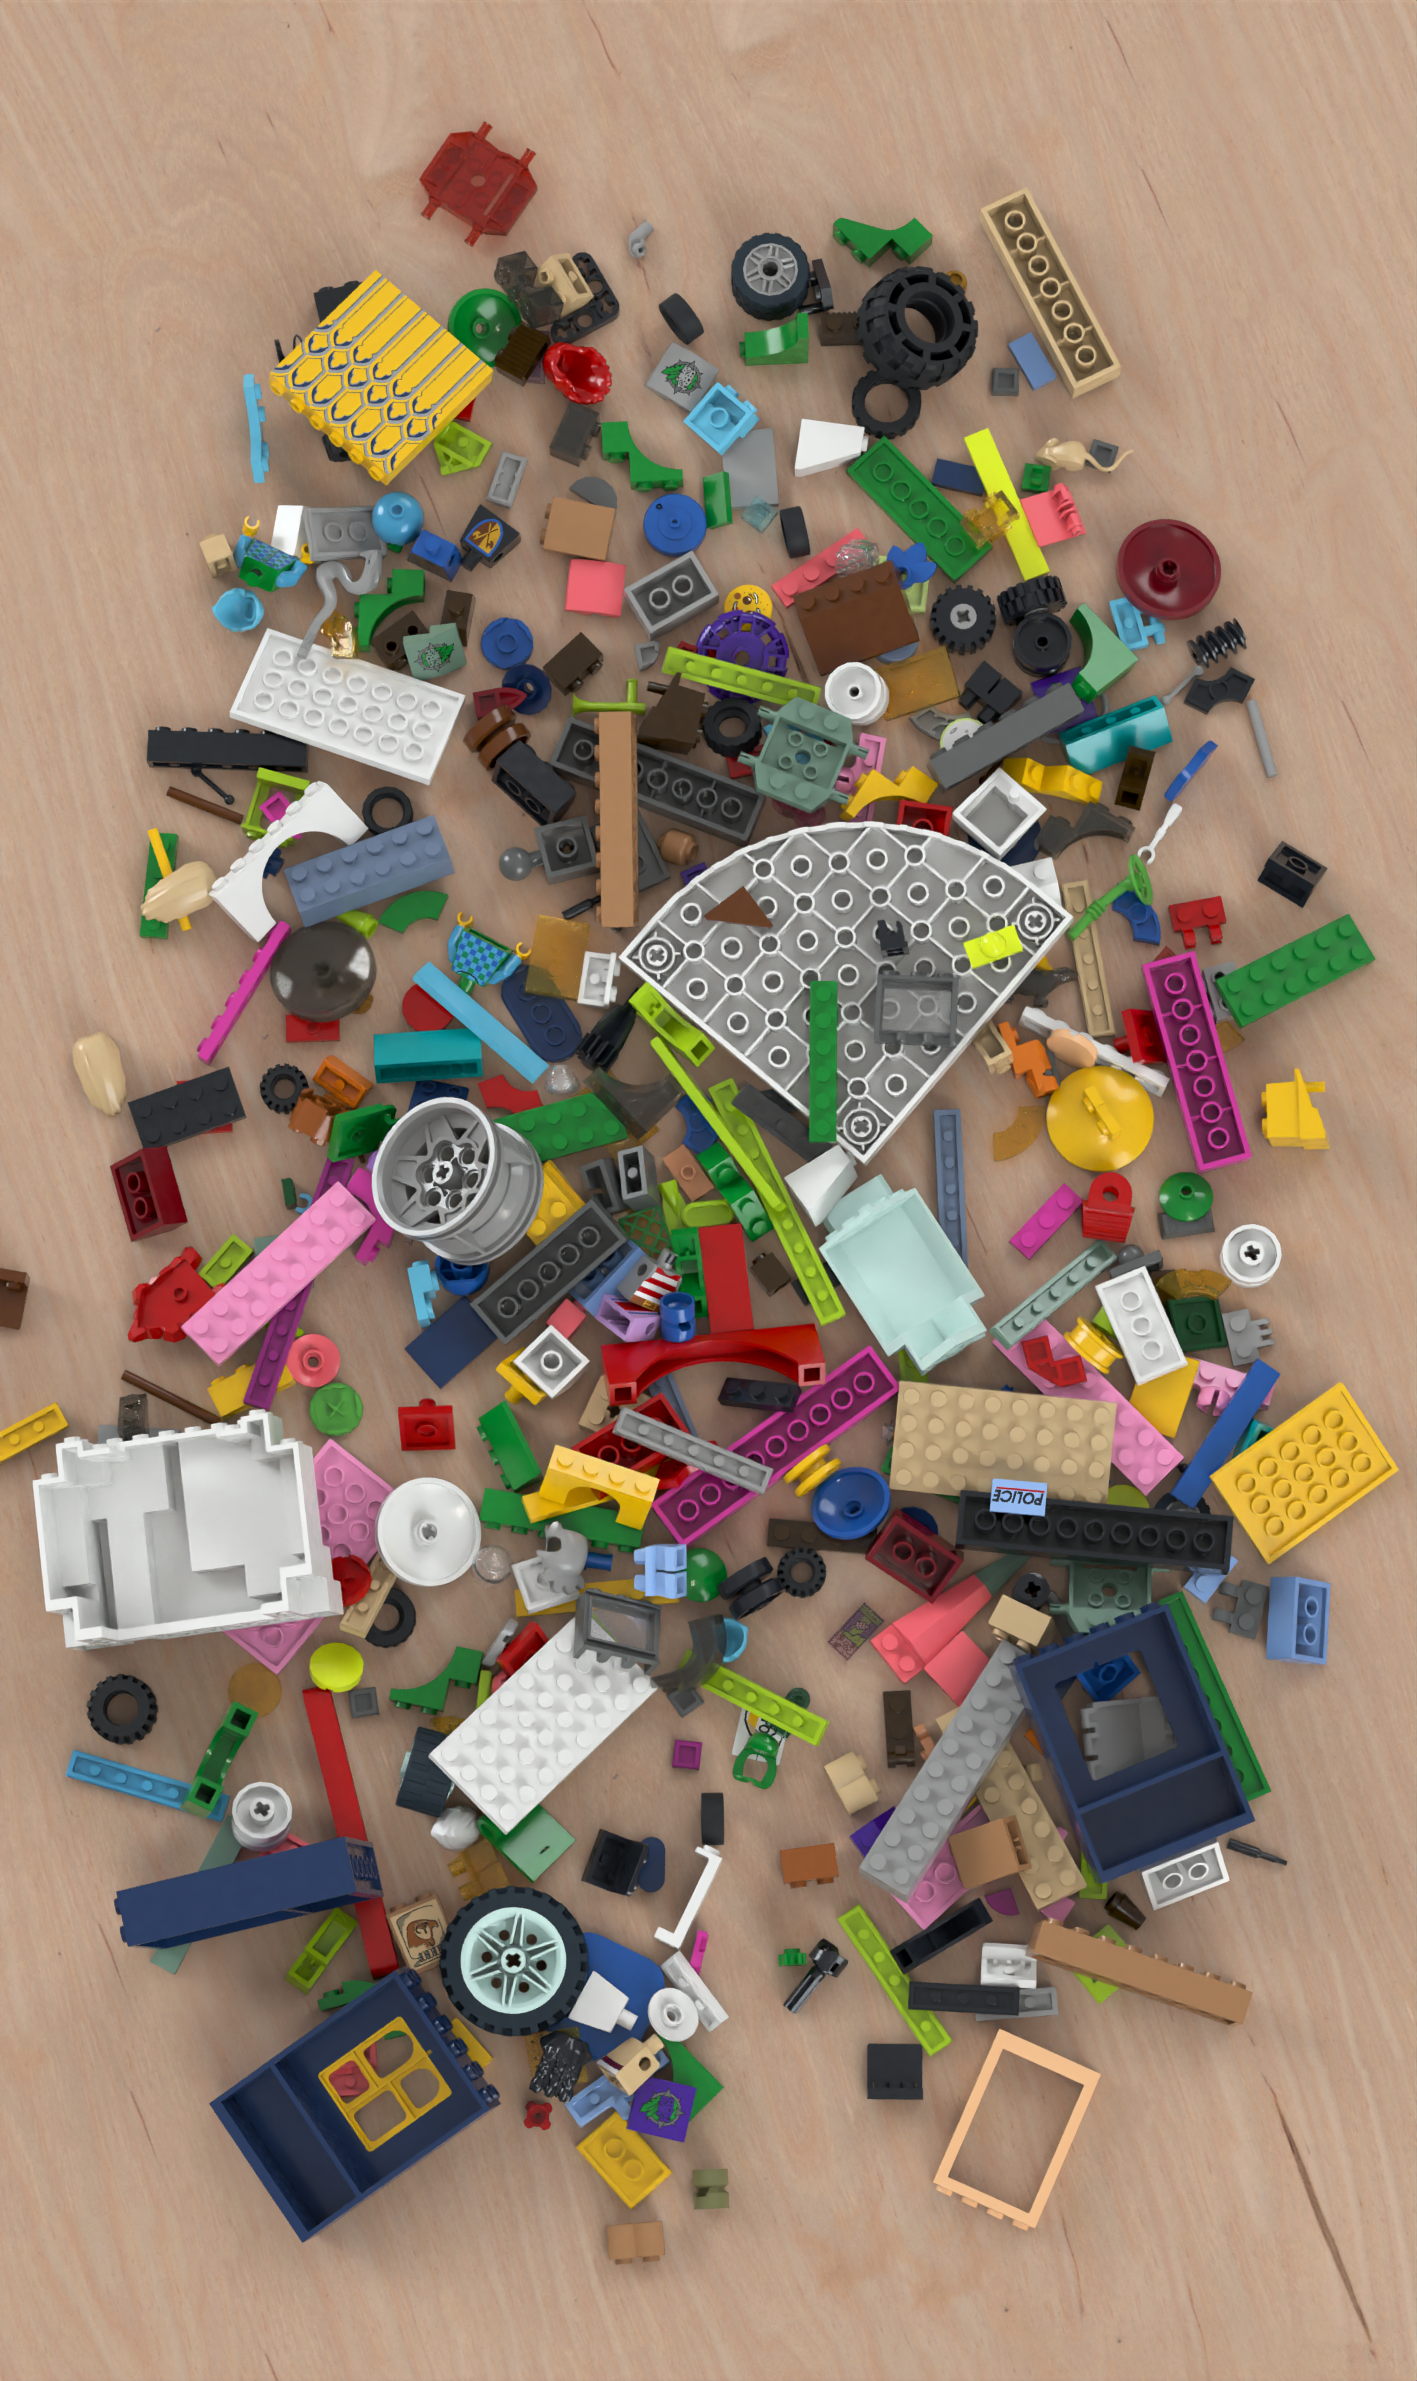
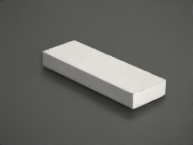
M680 1950L660 1966L676 1989L686 1993L692 1999L697 2008L699 2020L709 2033L729 2018Z

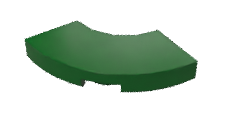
M418 891L407 894L393 902L384 911L378 924L403 934L411 924L418 920L432 919L438 921L449 896L436 891Z

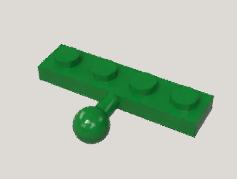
M159 833L172 872H174L179 836L171 833ZM151 841L143 904L145 903L148 889L154 887L163 879ZM141 916L139 934L141 938L168 940L169 922L164 923L156 919L146 920L145 916Z

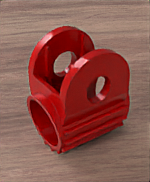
M1108 1172L1094 1179L1090 1186L1087 1200L1082 1199V1237L1119 1243L1126 1242L1135 1207H1131L1132 1188L1124 1176ZM1112 1193L1116 1200L1107 1201L1103 1194Z

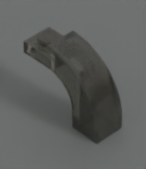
M723 1614L710 1615L688 1622L693 1641V1649L688 1662L676 1671L650 1678L652 1689L659 1687L662 1688L663 1692L679 1689V1692H689L703 1686L715 1675L724 1659L727 1646V1633Z

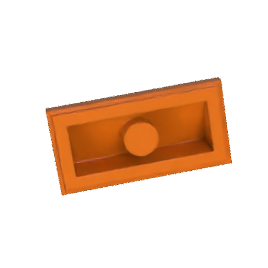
M334 1055L324 1059L312 1079L354 1110L359 1107L374 1086L372 1082Z

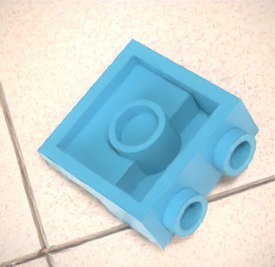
M717 382L683 422L719 454L723 455L739 436L743 439L760 419L755 415L758 410L747 400L744 403L740 402L737 399L740 395L730 385L724 388Z
M428 1260L412 1263L413 1267L407 1268L417 1319L421 1329L429 1327L431 1325L430 1319L435 1318L431 1299H436L435 1291L440 1290L436 1270H430Z

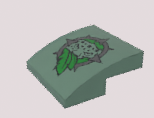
M456 623L430 626V633L403 637V645L413 678L421 681L453 672L467 664Z

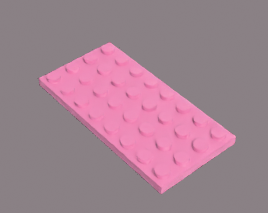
M330 1438L313 1459L322 1543L324 1546L330 1547L331 1560L339 1556L343 1558L349 1557L348 1555H355L363 1559L366 1565H368L378 1552L374 1533L378 1510L384 1499L394 1489ZM325 1617L223 1632L278 1676Z

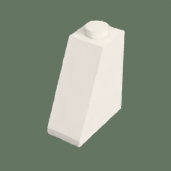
M802 419L794 477H803L857 461L861 457V452H867L869 436H864V427Z
M839 1144L784 1177L792 1196L815 1227L824 1220L858 1177L854 1166L857 1165L854 1157L849 1152L845 1153Z

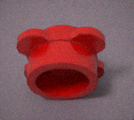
M529 2101L525 2106L527 2118L524 2120V2125L529 2129L532 2127H540L542 2130L549 2129L551 2126L549 2115L553 2110L551 2104L544 2103L542 2105ZM536 2113H540L541 2117L536 2118Z

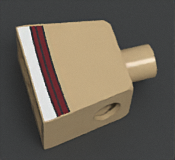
M655 2034L644 2043L631 2037L597 2061L596 2064L610 2084L630 2096L660 2067L654 2055L665 2046Z

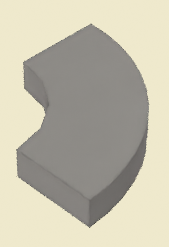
M930 704L910 716L909 720L924 735L940 741L941 734L948 724L961 718H973L968 711L959 715H948L938 711Z

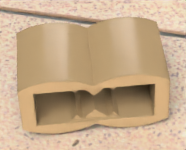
M852 1751L823 1767L849 1816L879 1800L877 1794L880 1793V1790L873 1778L867 1779L863 1771L867 1769V1766L860 1754L855 1756Z

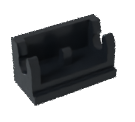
M877 920L883 958L909 955L908 942L905 941L902 924L896 921L897 932L895 933L892 930L889 934L885 920Z

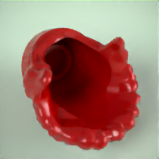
M558 342L550 346L545 352L542 367L546 377L572 403L576 405L597 404V402H602L604 395L610 392L609 387L612 385V373L609 371L610 366L606 364V359L601 353L597 352V349Z

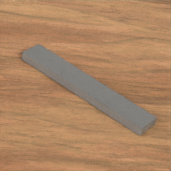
M622 1407L612 1431L613 1434L759 1495H764L773 1472L772 1468L625 1407Z

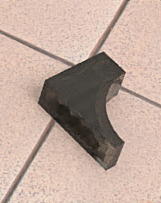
M598 1067L583 1080L584 1084L637 1140L645 1135L687 1094L677 1079L670 1073L654 1083L633 1085L614 1079Z

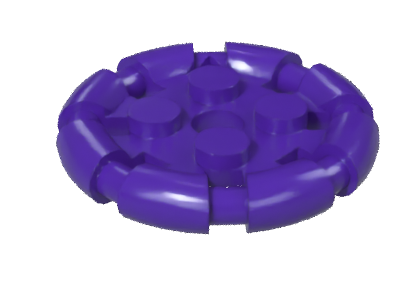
M734 610L718 616L717 621L711 625L708 624L703 629L696 643V647H698L697 654L708 656V649L716 650V659L737 664L735 662V655L737 652L744 650L749 653V661L742 666L782 677L786 676L788 670L786 668V661L789 658V648L783 632L779 633L775 627L776 623L770 618L755 611L745 613L743 610ZM742 623L751 624L750 632L741 631ZM726 628L730 634L725 635L721 640L717 633ZM767 633L771 641L765 645L760 638ZM769 656L776 657L775 666H768ZM707 685L709 688L708 692L721 701L724 698L731 699L734 697L741 700L745 699L750 704L762 701L759 698Z

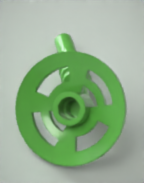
M1133 854L1129 858V876H1126L1125 880L1121 881L1099 900H1094L1093 904H1090L1089 908L1085 909V914L1066 933L1069 939L1074 941L1092 921H1097L1098 917L1102 916V913L1106 911V907L1127 890L1129 892L1134 891L1144 905L1149 906L1153 903L1151 882L1147 870L1138 855Z

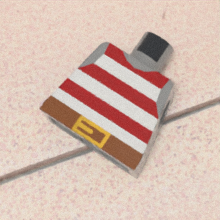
M664 1248L657 1260L646 1255L641 1256L619 1284L617 1290L629 1301L660 1313V1299L668 1293L677 1292L682 1281V1276L672 1268L678 1255Z

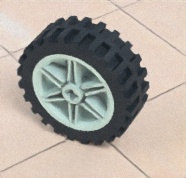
M515 1886L488 1890V1892L472 1898L463 1908L461 1907L453 1921L446 1928L444 1940L441 1942L439 1960L443 1987L449 1996L448 1998L460 2014L475 2026L487 2032L512 2037L529 2036L547 2030L555 2023L560 2022L574 2007L585 1987L589 1964L588 1949L583 1932L568 1909L545 1892L543 1893L530 1887ZM502 1930H507L510 1934L509 1939L506 1941H502L499 1938V1933ZM530 1934H534L537 1937V1942L534 1945H529L526 1941L527 1936ZM484 1952L492 1954V1960L488 1963L483 1962L481 1959ZM519 1954L521 1956L518 1959L521 1962L520 1966L516 1967L513 1965L509 1968L507 1966L509 1963L506 1960L507 1957ZM540 1960L545 1961L547 1964L546 1969L543 1971H539L536 1968V1964ZM494 1978L502 1980L500 1988L492 1987L491 1982ZM522 1982L529 1984V1990L526 1993H522L519 1990V1985Z

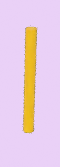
M153 828L147 832L163 878L172 873V869L158 829ZM188 915L178 919L182 932L192 929Z

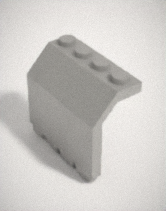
M1158 1696L1086 1703L1087 1709H1080L1082 1728H1089V1733L1083 1734L1085 1756L1092 1755V1761L1085 1762L1093 1780H1098L1177 1747L1176 1739Z

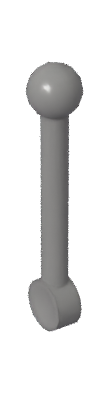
M1200 665L1195 666L1191 675L1170 694L1162 696L1161 703L1169 705L1171 699L1195 677L1202 676L1204 672L1203 667Z

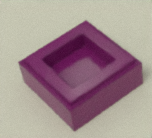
M675 1740L672 1767L699 1770L702 1742Z

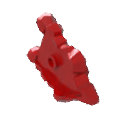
M192 1246L185 1247L179 1257H175L168 1267L166 1266L159 1272V1276L151 1278L149 1283L138 1284L132 1291L133 1305H136L133 1313L134 1321L128 1332V1340L130 1342L136 1343L146 1339L154 1340L163 1337L165 1341L176 1343L185 1339L187 1334L181 1329V1326L226 1286L224 1283H221L211 1289L199 1276L195 1269L199 1267L203 1259Z

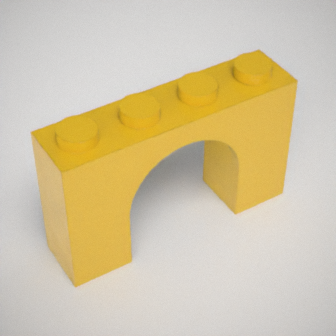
M555 1445L538 1496L564 1505L567 1494L571 1489L576 1487L594 1488L609 1494L619 1503L620 1508L615 1522L641 1530L653 1503L660 1479Z

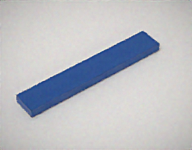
M1260 1359L1255 1360L1169 1495L1191 1510L1196 1507L1212 1482L1209 1476L1221 1468L1279 1378V1372Z

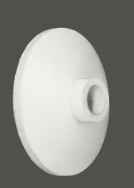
M664 1988L655 1993L650 1999L648 2017L652 2027L660 2036L670 2041H683L694 2034L698 2026L699 2016L694 2002L686 1993L675 1988Z

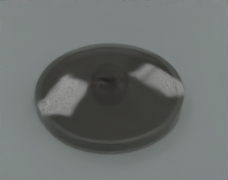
M319 922L306 928H299L281 943L271 963V986L280 1004L293 1016L309 1022L334 1021L349 1015L367 999L376 980V959L368 941L356 929L339 922Z

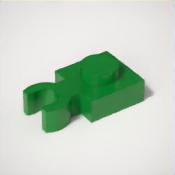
M800 1948L783 1949L784 1954L778 1955L779 1967L806 1965V1953H800Z

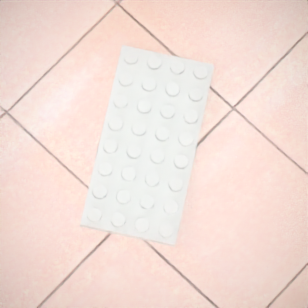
M267 628L230 710V718L430 785L463 708L466 695L316 644L312 645L307 659H301L297 656L303 640Z
M575 1617L428 1756L505 1835L659 1688V1685L648 1675H644V1671L637 1664L630 1669L622 1668V1658L611 1656L607 1662L599 1663L596 1661L597 1652L586 1650L579 1659L573 1658ZM593 1620L591 1621V1637L614 1642Z

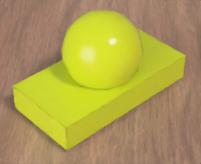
M1014 925L995 932H988L984 936L963 943L972 969L1023 951Z

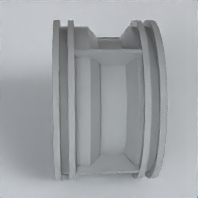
M442 1097L426 1101L401 1117L382 1142L375 1159L372 1174L374 1202L384 1221L403 1235L422 1241L431 1251L444 1259L460 1265L486 1263L510 1250L531 1226L541 1203L544 1186L541 1160L529 1140L508 1126L495 1123L487 1113L470 1102L454 1097ZM440 1217L441 1224H435Z

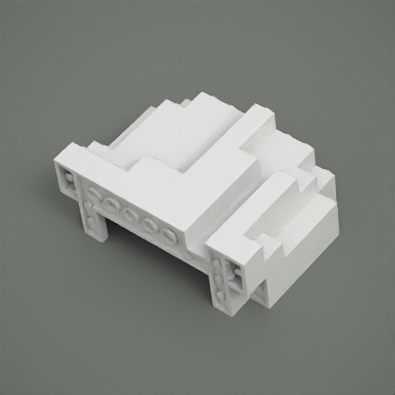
M265 1409L249 1411V1416L241 1417L237 1424L215 1423L211 1424V1429L201 1430L200 1426L185 1428V1433H175L174 1430L158 1432V1437L149 1438V1434L132 1436L133 1440L124 1442L123 1438H112L106 1440L107 1444L89 1443L88 1439H81L80 1437L64 1438V1443L55 1444L58 1474H43L40 1480H33L46 1612L63 1615L66 1648L86 1651L134 1644V1641L152 1638L164 1640L344 1614L340 1581L333 1580L330 1547L324 1546L322 1543L312 1447L303 1444V1441H296L295 1438L284 1439L282 1418L274 1416L273 1412H266Z

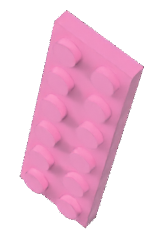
M980 1804L955 1826L950 1836L990 1822ZM949 1839L946 1840L908 1903L890 1894L922 1930L927 1929L969 1890H964V1886L959 1880L958 1867L955 1858L950 1852Z

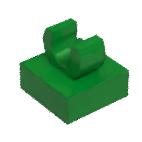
M1025 463L1021 491L1039 494L1047 492L1051 466Z

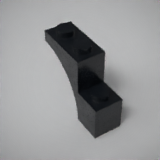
M978 1897L890 1950V1953L904 1975L993 1922Z

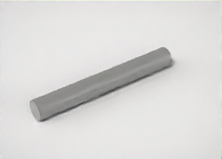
M1251 700L1246 702L1267 777L1272 778L1277 776L1278 773L1257 701Z

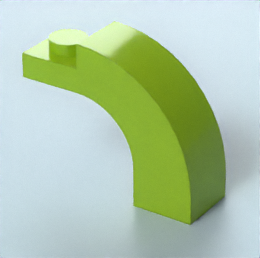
M645 982L629 999V1003L637 1011L636 1014L647 1026L665 1040L673 1050L696 1067L715 1049L703 1032L689 1024L676 1013L648 982Z

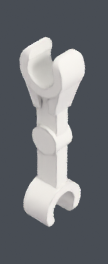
M1176 803L1169 809L1163 822L1164 824L1156 832L1151 844L1140 848L1138 851L1139 858L1143 852L1151 854L1147 865L1153 863L1156 845L1163 839L1168 827H1171L1182 812V807Z

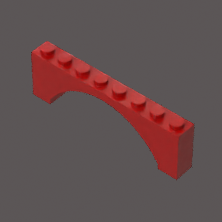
M815 1323L696 1335L692 1339L681 1343L657 1339L601 1345V1368L610 1406L637 1404L639 1395L661 1377L684 1367L708 1362H740L762 1366L791 1378L798 1383V1387L825 1384V1359Z

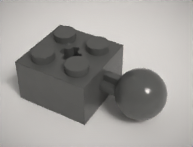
M586 815L534 828L539 850L528 853L523 848L512 847L504 851L499 859V869L502 875L512 881L525 879L531 873L532 868L542 865L544 866L548 885L600 873V868H596V851ZM569 846V849L572 850L571 853H562L564 852V847Z

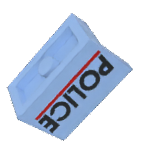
M993 1479L990 1512L1045 1517L1047 1483Z

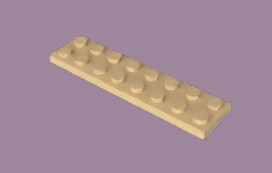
M960 1707L935 1719L942 1734ZM1008 1741L975 1795L990 1822L1016 1815L1032 1865L1031 1869L1019 1872L1018 1875L1039 1912L1087 1887V1884L1012 1745Z

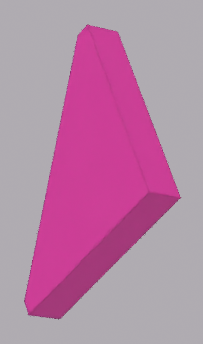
M700 1930L697 1932L690 1962L698 1976L709 1937L707 1932Z

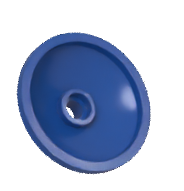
M864 1467L841 1469L831 1474L816 1489L811 1502L812 1517L818 1528L830 1537L842 1540L859 1538L875 1530L884 1521L890 1509L891 1493L883 1477L871 1469Z

